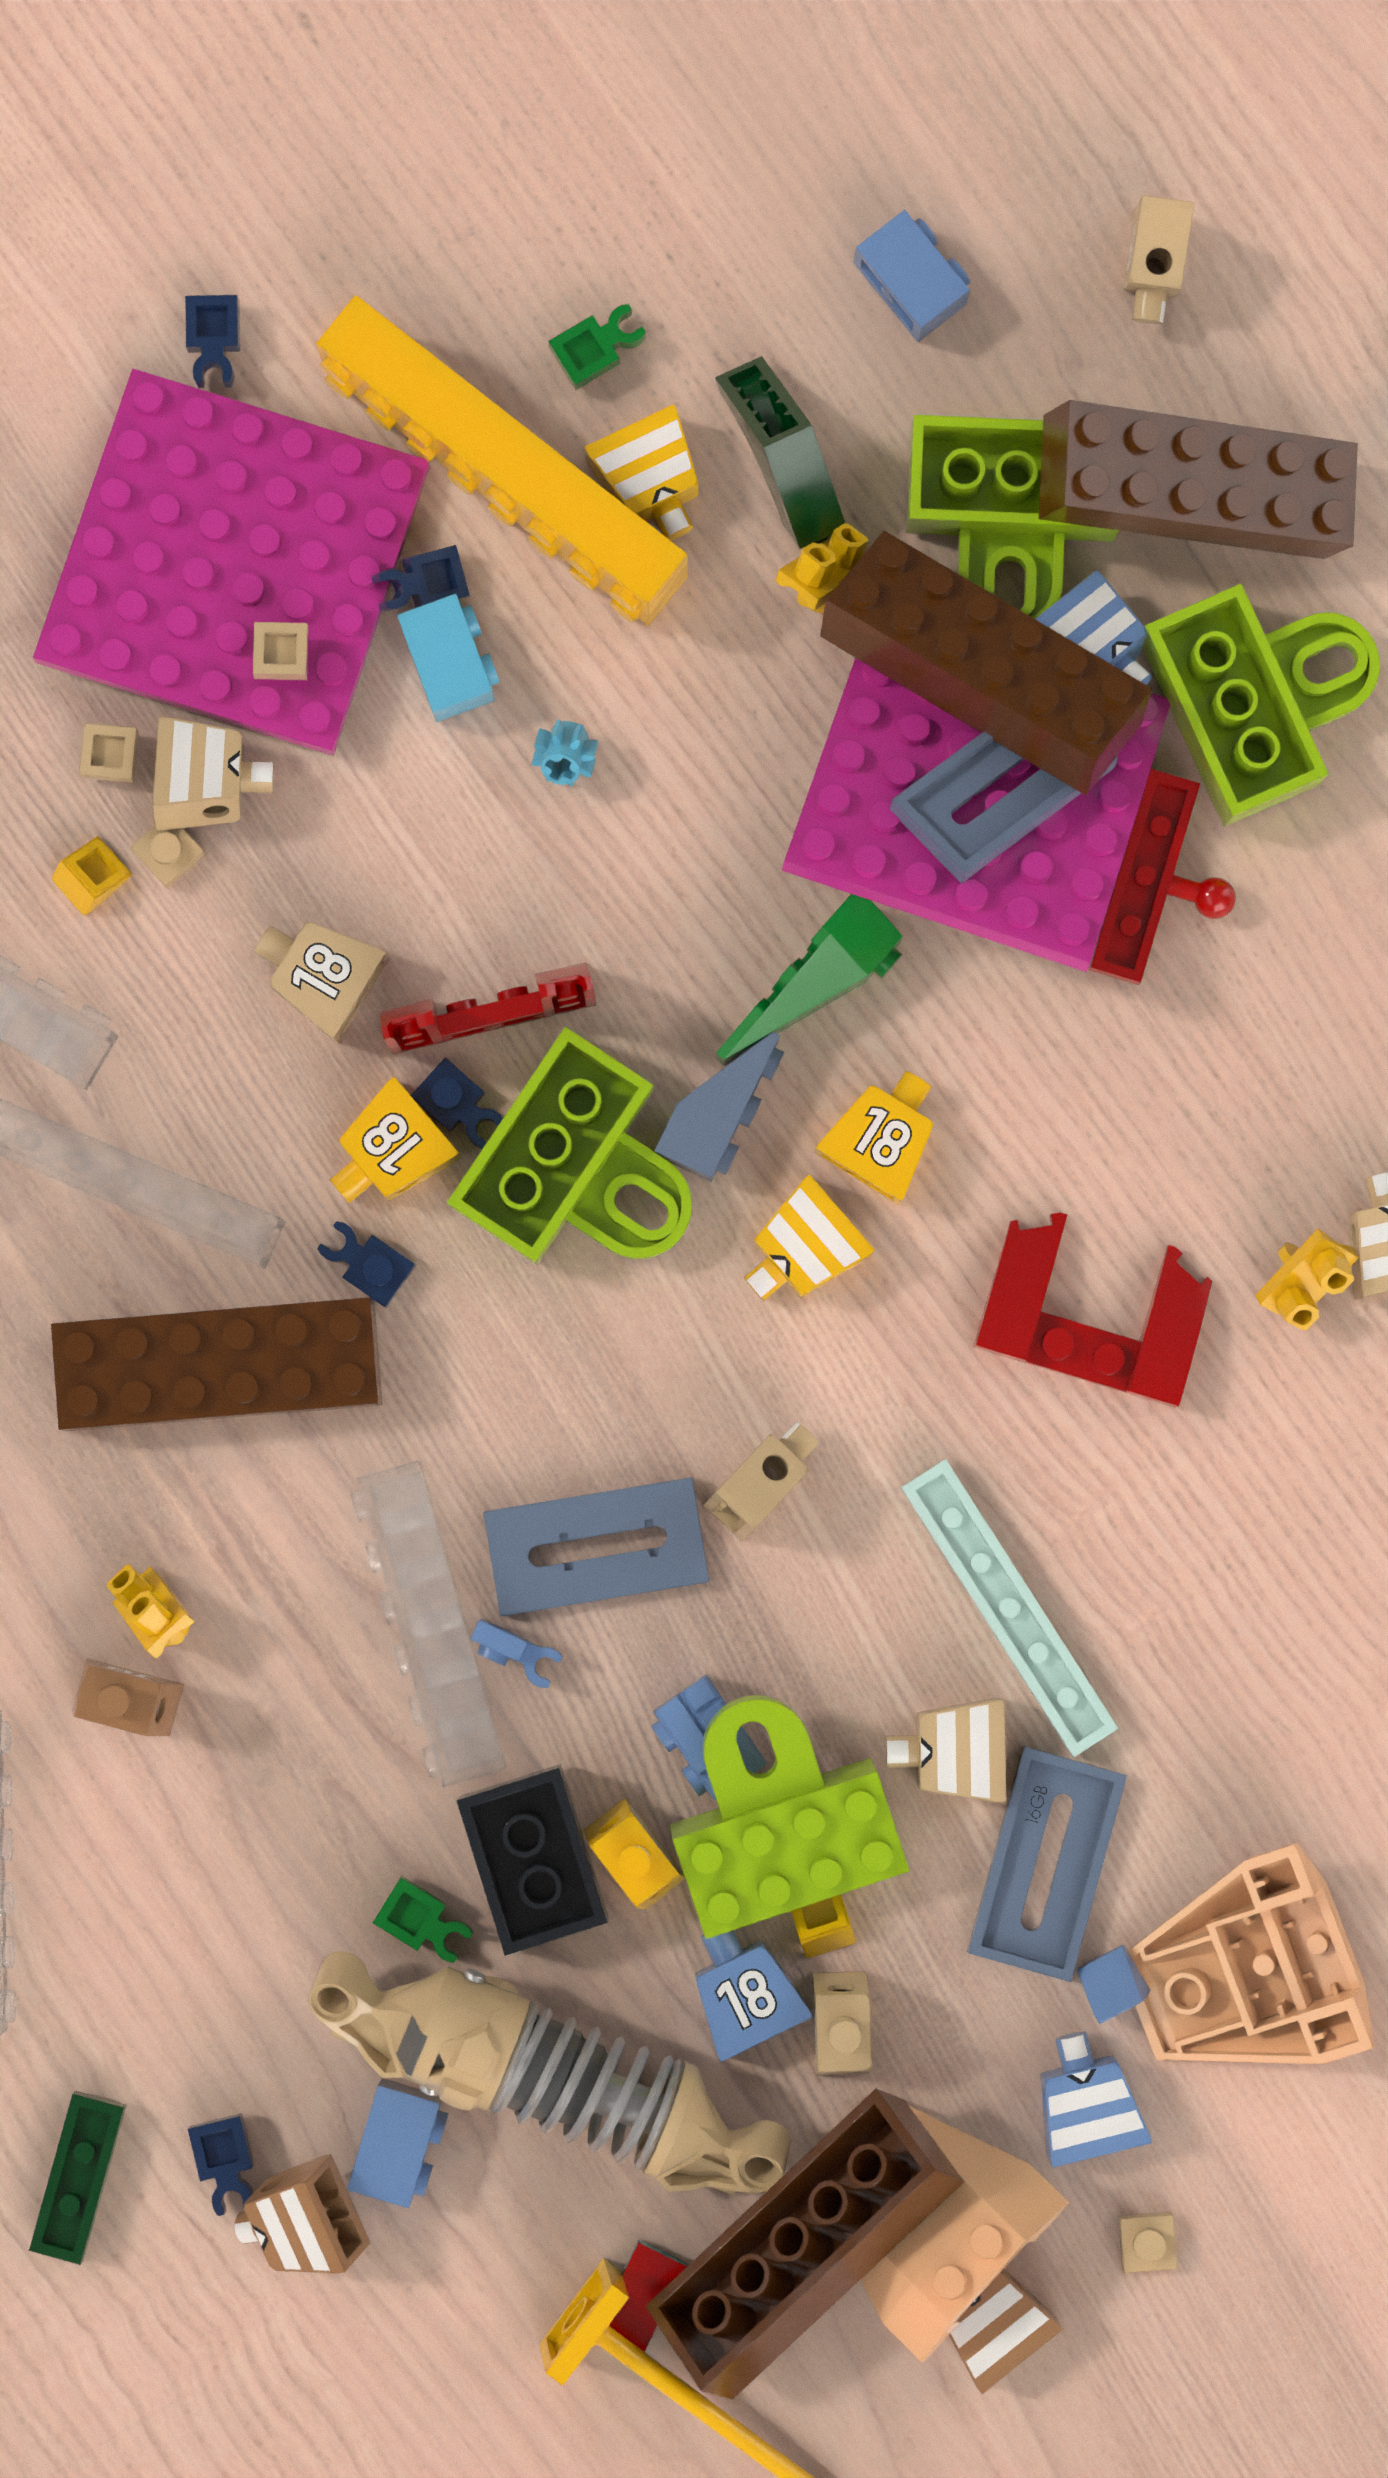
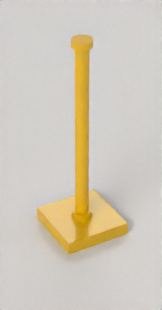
M605 2258L600 2261L539 2343L545 2373L562 2386H564L590 2349L597 2344L776 2477L815 2478L609 2326L629 2296L620 2269Z

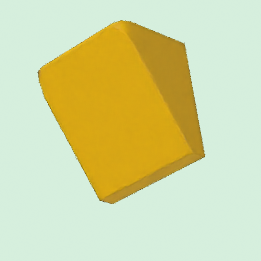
M97 836L62 859L52 875V880L80 913L85 916L130 879L132 873L103 840Z
M841 1894L791 1911L806 1958H812L847 1947L856 1942Z

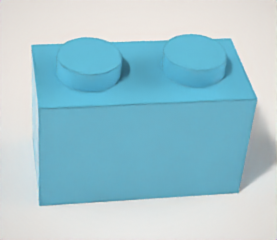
M453 594L397 615L436 722L495 701L491 686L500 683L490 654L479 656L473 638L482 635L471 605L462 608L457 594Z

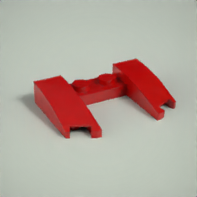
M585 962L535 973L539 990L537 992L529 993L527 986L510 988L498 992V1001L478 1006L476 999H466L445 1006L447 1013L437 1015L433 999L383 1011L380 1014L384 1041L394 1055L596 1006L588 965Z
M1061 1212L1050 1214L1051 1225L1025 1230L1019 1229L1018 1220L1010 1221L973 1347L1170 1407H1179L1213 1281L1209 1277H1206L1201 1283L1196 1281L1176 1262L1183 1253L1178 1248L1167 1245L1139 1341L1041 1312L1068 1214Z

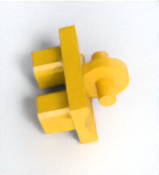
M844 523L834 529L832 537L821 544L813 542L804 547L798 558L778 570L775 581L781 586L796 590L798 592L797 601L801 606L808 607L816 613H824L826 599L863 556L868 544V538L850 524Z
M1317 1228L1300 1247L1289 1242L1283 1244L1278 1250V1255L1284 1265L1257 1292L1255 1297L1261 1306L1280 1315L1289 1324L1301 1330H1308L1319 1318V1309L1316 1303L1325 1293L1328 1292L1332 1295L1343 1293L1354 1281L1350 1267L1358 1260L1359 1256L1353 1247L1338 1243L1324 1231Z
M127 1564L106 1585L112 1595L116 1597L112 1604L145 1650L155 1659L163 1653L164 1647L180 1644L188 1634L190 1626L195 1622L161 1575L151 1566L141 1574L133 1566Z

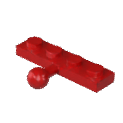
M1151 768L1089 967L1090 971L1139 985L1142 981L1167 895L1193 902L1199 913L1210 919L1223 918L1234 908L1236 894L1233 886L1227 880L1211 877L1200 883L1173 875L1201 783Z

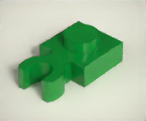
M629 304L620 305L615 308L609 316L608 323L602 327L599 326L594 316L591 315L548 341L550 350L575 390L620 364V358L615 349L619 347L625 349L635 348L645 340L646 331L643 327L636 329L633 333H624L619 328V324L623 320L632 316V308Z
M404 1876L400 1877L372 1922L416 1951L419 1950L425 1938L430 1940L434 1944L437 1955L450 1963H455L459 1955L447 1948L445 1944L446 1935L451 1932H458L463 1937L469 1939L473 1934L472 1928L463 1921L450 1920L446 1922L439 1916L447 1903Z

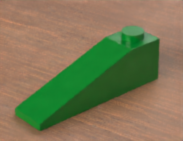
M850 894L810 940L812 943L807 948L808 953L804 958H798L793 964L789 965L773 986L772 990L774 992L768 999L764 997L752 1009L716 1052V1059L722 1065H725L744 1054L770 1033L775 1032L778 1034L866 983L874 973L883 978L903 955L896 949L903 937L901 933L871 900Z

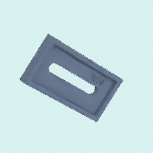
M986 732L978 735L893 798L890 810L961 884L1081 794L1079 791L1040 769L971 822L964 825L956 823L952 819V814L969 802L971 797L977 796L1024 760V758L992 740L993 737ZM1118 757L1114 759L1101 778L1115 768Z
M692 1477L484 1512L500 1617L709 1582ZM655 1526L663 1528L667 1534L665 1544L657 1548L542 1567L534 1566L529 1560L530 1550L539 1545Z
M1022 1747L967 1948L969 1954L1071 1982L1127 1775L1030 1747ZM1067 1794L1072 1799V1811L1051 1882L1049 1896L1040 1925L1036 1929L1028 1930L1022 1926L1021 1916L1052 1802L1057 1795Z

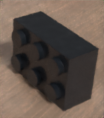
M561 1764L459 1796L456 1800L505 1956L608 1923V1912Z

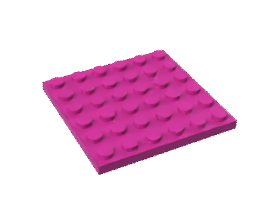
M132 368L33 659L35 663L334 756L382 613L379 604L386 601L391 586L389 581L373 583L371 577L378 572L397 568L430 469V463L417 456ZM254 622L308 624L307 680L254 679Z
M855 658L781 871L1087 972L1169 712L1170 703L1167 698L1150 693L1142 724L1117 755L1118 760L1115 768L1098 780L1087 796L1082 793L961 884L890 810L893 798L981 733ZM1024 759L977 796L971 797L969 802L952 814V819L961 825L971 822L1039 771L1040 768Z

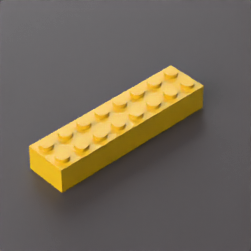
M356 294L316 342L321 358L320 367L328 374L324 380L334 391L345 399H349L352 394L368 406L365 413L376 424L386 431H390L394 426L409 438L406 441V445L418 457L425 459L429 463L435 458L450 471L446 476L454 485L468 495H471L476 490L490 501L487 506L488 510L497 519L509 527H512L516 522L531 533L528 541L538 551L550 559L555 554L559 555L572 566L569 573L580 584L591 591L596 586L601 588L613 598L610 601L612 608L628 621L634 623L639 618L649 626L688 578V554Z

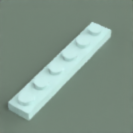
M946 1459L942 1460L900 1487L1073 1757L1077 1756L1119 1729Z

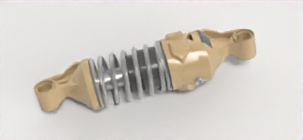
M344 1951L333 1952L327 1955L321 1963L308 1997L310 2010L324 2025L332 2030L331 2036L357 2047L365 2061L382 2078L403 2077L419 2084V2089L423 2093L430 2096L439 2095L443 2102L461 2110L470 2111L477 2107L487 2111L490 2108L491 2113L497 2114L506 2107L515 2110L514 2114L519 2124L527 2121L530 2117L539 2120V2126L543 2134L551 2131L560 2122L564 2124L563 2135L567 2143L576 2140L590 2120L587 2144L592 2153L600 2150L605 2145L613 2131L611 2153L616 2163L625 2159L638 2141L634 2158L637 2171L642 2169L643 2174L656 2178L668 2192L691 2191L703 2187H712L733 2196L736 2191L766 2193L784 2176L791 2146L789 2132L784 2126L769 2120L756 2121L748 2127L729 2130L711 2101L698 2066L687 2061L681 2063L680 2059L673 2061L671 2055L665 2057L652 2088L639 2083L650 2053L647 2045L639 2049L628 2077L619 2076L615 2072L625 2046L623 2036L615 2039L608 2055L605 2047L598 2044L601 2036L599 2027L591 2029L588 2038L585 2039L582 2032L576 2029L577 2022L575 2017L568 2019L565 2024L552 2020L553 2012L550 2007L544 2009L541 2015L537 2014L538 2007L536 2002L530 2003L529 1998L518 1994L517 1988L501 1978L485 1977L483 1973L474 1969H467L463 1973L447 1966L425 1979L390 1990L379 1991L369 1977L366 1965L359 1957L352 1953ZM602 2116L607 2117L608 2119L599 2133ZM627 2125L629 2127H632V2129L627 2139L623 2143L625 2128Z

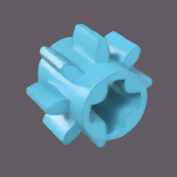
M560 719L556 720V724L551 729V732L541 728L538 730L534 744L536 749L532 765L541 766V771L548 782L573 786L579 774L585 777L592 776L596 762L595 754L599 744L598 740H589V735L582 724L572 721H561Z

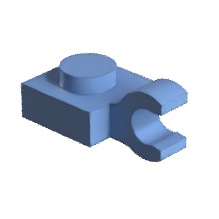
M484 1619L478 1621L470 1638L480 1644L477 1653L503 1666H506L509 1658L521 1662L524 1665L528 1680L541 1688H548L551 1681L541 1677L536 1672L537 1661L540 1658L548 1657L560 1663L563 1657L554 1648L533 1644L529 1640Z

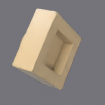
M254 622V679L307 680L309 637L307 623Z
M84 723L79 770L81 778L134 783L139 739L138 729L136 727Z
M155 825L130 847L134 854L167 889L206 855L183 828L156 830Z
M1171 2212L1118 2216L1121 2262L1124 2273L1178 2269L1174 2217Z

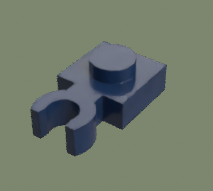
M238 295L185 296L186 348L188 353L201 352V356L195 361L193 366V377L198 388H205V373L210 368L215 367L223 371L222 379L225 388H231L234 383V371L229 360L225 357V352H240V301Z
M456 545L402 559L406 574L397 569H388L378 572L371 577L373 583L389 581L395 588L393 599L379 604V608L382 611H391L405 606L411 596L415 608L453 594H457L458 599L470 596Z
M446 1057L411 1094L415 1102L450 1133L462 1122L466 1126L469 1140L479 1149H483L486 1142L477 1134L478 1125L482 1121L490 1120L498 1127L503 1119L497 1111L488 1108L480 1109L476 1105L485 1095V1092Z
M336 1221L333 1227L344 1234L346 1238L345 1246L339 1251H331L328 1247L320 1244L317 1248L319 1253L331 1262L345 1261L350 1264L342 1278L387 1308L416 1265L374 1235H371L366 1244L361 1246L357 1243V1236L353 1229L343 1222Z
M242 2113L191 2125L188 2128L199 2180L200 2182L213 2178L216 2180L217 2188L212 2195L214 2212L217 2216L226 2213L224 2194L228 2191L238 2192L242 2196L244 2205L245 2201L254 2191L252 2186L241 2178L240 2172L252 2169L254 2162Z

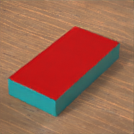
M638 2239L622 2272L629 2298L610 2322L609 2326L645 2352L658 2326L645 2306L686 2268V2263Z

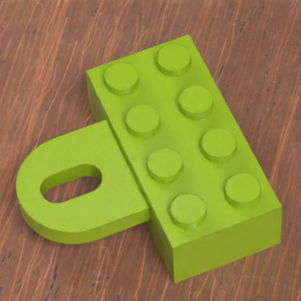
M913 415L910 430L906 533L959 535L957 574L993 595L996 567L1005 561L1018 563L1025 573L1024 605L1020 611L1036 619L1061 598L1064 540L1114 542L1119 530L1039 519L1043 420Z
M1242 583L1145 625L1147 636L1142 649L1164 697L1170 703L1171 713L1224 827L1319 786L1329 773L1310 731L1342 718L1358 709L1371 695L1379 678L1380 657L1376 643L1360 623L1342 614L1324 612L1309 615L1265 635ZM1334 647H1343L1351 652L1354 658V667L1348 673L1321 684L1310 682L1303 673L1304 661Z
M564 1027L447 1201L451 1209L535 1265L540 1263L566 1222L617 1255L629 1259H649L664 1254L680 1241L688 1228L692 1213L690 1189L680 1171L669 1161L627 1134V1131L654 1093V1085L567 1027ZM628 1185L639 1187L665 1205L668 1211L666 1223L656 1230L642 1227L617 1209L615 1205L617 1192Z
M762 1695L741 1697L723 1706L713 1716L704 1734L702 1752L719 1808L669 1824L672 1840L705 1939L910 1871L878 1772L871 1757L821 1774L807 1730L801 1718L787 1704L772 1697ZM747 1722H758L766 1728L775 1753L773 1767L762 1774L753 1773L746 1768L737 1744V1732Z

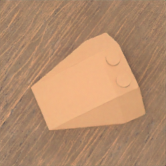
M1297 1842L1247 1858L1128 1950L1129 1955L1151 1990L1144 2001L1135 2007L1155 2060L1325 2064L1373 2049L1375 2046L1365 1982L1326 1881Z
M909 2106L962 2177L964 2183L861 2279V2282L882 2323L924 2363L960 2323L957 2319L1018 2252L1028 2242H1034L1070 2202L1031 2164Z

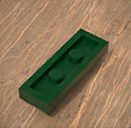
M79 2091L72 2093L29 2251L81 2265L84 2261L126 2110V2104Z

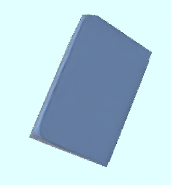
M1124 1944L1077 1969L1091 2009L1099 2024L1141 2003L1151 1991Z

